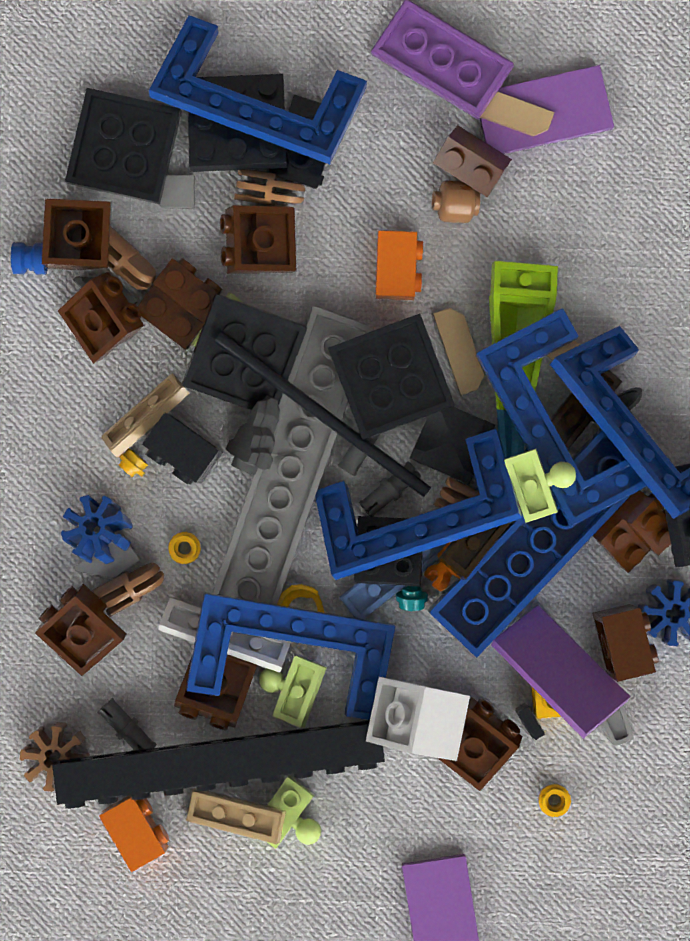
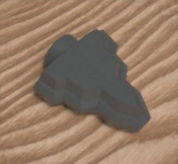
M266 396L263 400L258 401L252 408L247 422L239 427L234 439L229 440L226 450L234 456L231 466L253 475L256 474L258 468L262 470L270 469L273 461L271 454L275 445L274 431L280 415L277 399Z

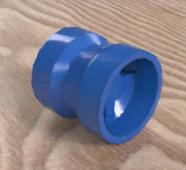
M23 242L12 243L11 268L13 274L24 275L28 269L36 275L47 274L48 268L42 264L43 242H36L33 246L26 245Z

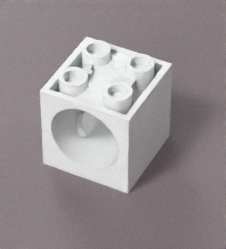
M379 677L366 742L411 754L457 761L470 696Z

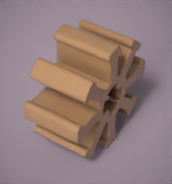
M57 722L51 727L53 731L52 740L44 732L45 728L43 726L29 735V739H33L39 748H31L30 745H27L20 751L21 761L24 759L39 760L38 766L32 767L24 773L28 782L35 780L41 771H47L46 785L43 787L44 791L53 792L55 790L52 766L54 762L49 759L52 753L60 752L61 757L58 760L90 756L88 752L85 754L71 753L70 749L75 745H80L86 738L81 731H78L68 743L63 742L64 728L67 727V724L63 722Z

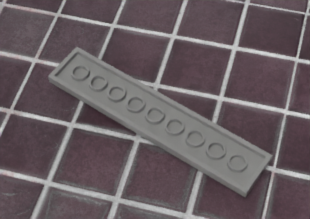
M313 306L307 323V331L288 381L342 420L348 400L328 348L374 331V327ZM282 394L278 406L280 408V415L274 431L275 445L271 454L273 458L271 467L266 470L258 468L252 479L212 594L277 605L337 436L335 431L285 394Z

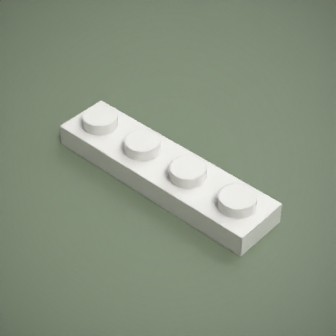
M170 598L158 630L194 643L201 608ZM231 632L227 654L280 673L291 642Z

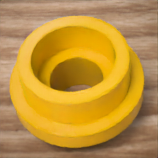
M128 448L125 453L119 456L122 461L118 465L131 477H134L136 473L141 477L145 474L143 470L148 464L133 450Z
M180 532L172 537L168 550L174 561L180 564H189L198 558L201 544L194 534ZM182 542L190 544L191 550L188 554L180 552L179 546Z
M550 784L545 786L539 793L538 803L546 815L559 817L568 811L571 797L563 786ZM554 794L560 797L559 803L557 805H550L548 802L549 797Z

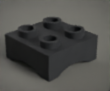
M454 406L429 415L409 459L465 484H470L474 470L465 439L493 430L496 425Z
M358 516V534L361 535L409 518ZM422 552L354 574V581L363 584L421 587Z

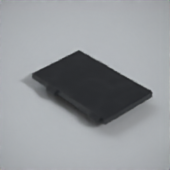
M294 94L289 112L313 120L321 103ZM286 148L287 168L269 169V172L276 173L277 177L317 189L318 185H322L324 179L322 173L326 163Z

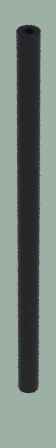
M223 332L219 334L214 343L423 497L426 496L431 486L369 440H362L358 432Z

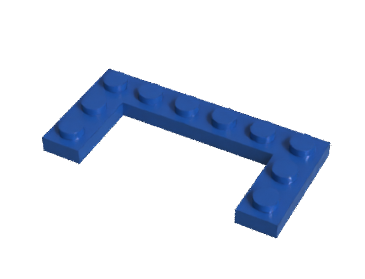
M188 15L149 89L150 98L330 165L366 90L367 80L337 70L314 119H307L197 78L196 76L218 35V26Z
M562 308L477 352L476 357L527 450L537 449L545 474L549 473L552 466L558 462H568L575 468L576 479L571 486L567 488H558L555 485L550 486L554 499L569 526L572 527L646 488L647 485L627 460L585 481L522 369L530 363L575 341L579 337Z
M618 326L555 357L550 366L672 518L675 519L690 510V468L682 473L676 469L600 375L633 358L639 351L638 347L624 330Z
M497 429L465 439L480 493L478 496L359 535L349 488L345 481L318 489L315 498L330 571L334 579L337 580L522 519L517 496L504 462L506 456Z
M204 593L186 690L208 695H220L231 632L356 652L344 714L347 717L370 720L379 677L386 678L396 626L388 623Z

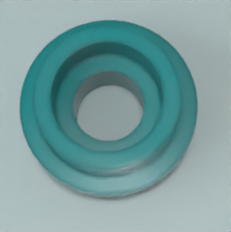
M405 586L402 588V591L396 593V601L399 602V608L402 610L420 611L425 608L428 594L422 591L421 587Z

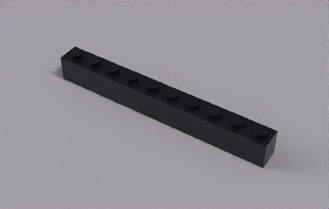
M370 720L54 760L52 766L57 805L65 804L66 809L85 806V801L98 800V804H110L117 802L118 797L131 795V800L150 798L151 792L164 791L165 796L184 793L183 788L196 787L197 791H209L216 789V784L229 782V787H240L248 785V780L261 778L263 783L280 781L281 775L294 774V778H307L313 776V771L326 770V774H338L345 772V767L357 765L358 770H369L377 768V763L385 762L384 749L381 745L366 742Z

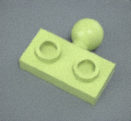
M536 448L504 459L525 522L527 523L557 513L558 509L550 486L555 485L558 488L571 486L576 479L575 468L568 462H558L552 466L549 473L545 474Z
M294 655L286 679L282 672L279 673L268 668L264 669L259 676L260 687L269 693L281 691L272 716L299 728H305L327 667Z
M291 776L286 778L267 806L286 811L280 843L290 829L294 828L296 830V837L301 843L306 845L314 844L321 836V827L314 819H302L300 815L315 794ZM267 842V843H269L271 846H273L275 849L280 845V843H278V844H273V843Z

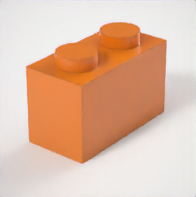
M378 230L375 299L414 300L415 292H421L422 273H416V260H422L423 241H417V232Z
M131 795L104 809L99 817L132 873L166 853L169 847L167 845L169 837L161 824L156 825L150 814L153 813V809L147 798L131 800Z

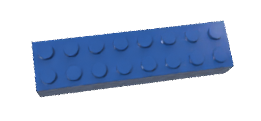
M601 428L572 457L585 481L626 460ZM629 497L572 527L569 526L556 500L557 513L527 523L521 511L522 519L509 524L467 579L457 578L428 609V612L477 658Z

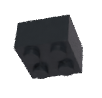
M166 412L142 443L148 449L145 455L159 465L165 466L167 463L175 468L172 474L190 485L193 481L195 483H202L223 454L220 449Z

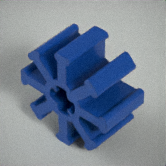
M89 495L80 497L79 500L83 503L86 515L81 517L70 508H67L63 518L74 526L79 525V527L69 531L62 530V540L76 548L72 550V553L88 563H92L91 558L93 555L104 564L114 562L115 559L111 556L108 544L113 542L123 551H127L131 542L121 534L116 535L115 532L126 528L132 529L131 519L120 511L121 507L106 496H102L103 501L101 504ZM96 526L101 528L98 533L94 532Z
M668 579L666 581L669 584L668 598L660 591V586L652 584L646 589V593L651 594L659 604L657 607H649L640 603L638 607L641 609V613L646 612L647 615H657V618L650 623L651 631L646 632L647 635L656 638L657 633L665 627L664 638L661 640L662 643L669 646H678V627L685 634L684 638L690 640V625L687 623L688 618H690V610L688 609L690 606V588L680 598L681 586L684 583ZM673 604H676L674 608L679 610V614L673 616L672 621H670L671 617L666 616V611L671 610Z

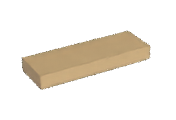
M173 373L170 374L101 437L102 440L118 458L151 429L165 412H170L190 393L182 386V383Z
M194 788L191 793L186 821L278 844L281 839L286 811L210 791H197Z

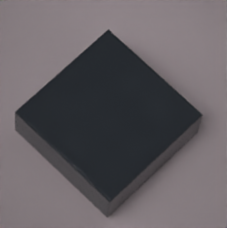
M526 703L516 708L517 715L532 739L537 740L545 735Z

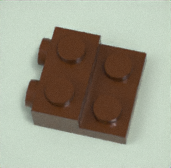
M233 205L225 209V214H222L220 217V231L222 234H226V246H223L221 250V263L223 266H227V274L296 272L294 207Z
M172 258L152 283L153 287L137 307L140 309L141 316L184 350H187L204 325L215 293L220 294L223 289L209 278L205 282L201 281L194 275L197 269L182 258L178 263Z
M109 272L89 280L58 310L93 364L102 360L119 344L130 339L144 326L140 319V309L135 304L129 303L122 293L123 285L121 281L111 276Z
M642 491L632 494L593 535L597 542L627 573L639 564L650 550L659 556L671 545L664 506L653 493L647 496Z
M84 584L77 590L73 586L68 588L59 598L62 604L57 608L51 604L38 618L42 623L35 632L39 638L81 676L120 644L127 635L103 612L107 605Z
M227 654L220 695L215 696L186 690L191 664L190 659L175 699L174 707L179 708L178 713L186 718L196 720L199 715L210 719L209 724L214 728L225 731L228 730L229 726L235 728L257 665Z
M471 697L469 699L457 761L438 759L481 791L516 752L523 736L519 734L520 729L512 720L505 719L502 721L493 714L495 711L489 702L484 699L476 701Z

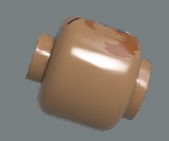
M446 180L442 182L439 191H433L432 210L438 212L439 219L443 222L469 223L473 216L479 214L480 192L462 181Z

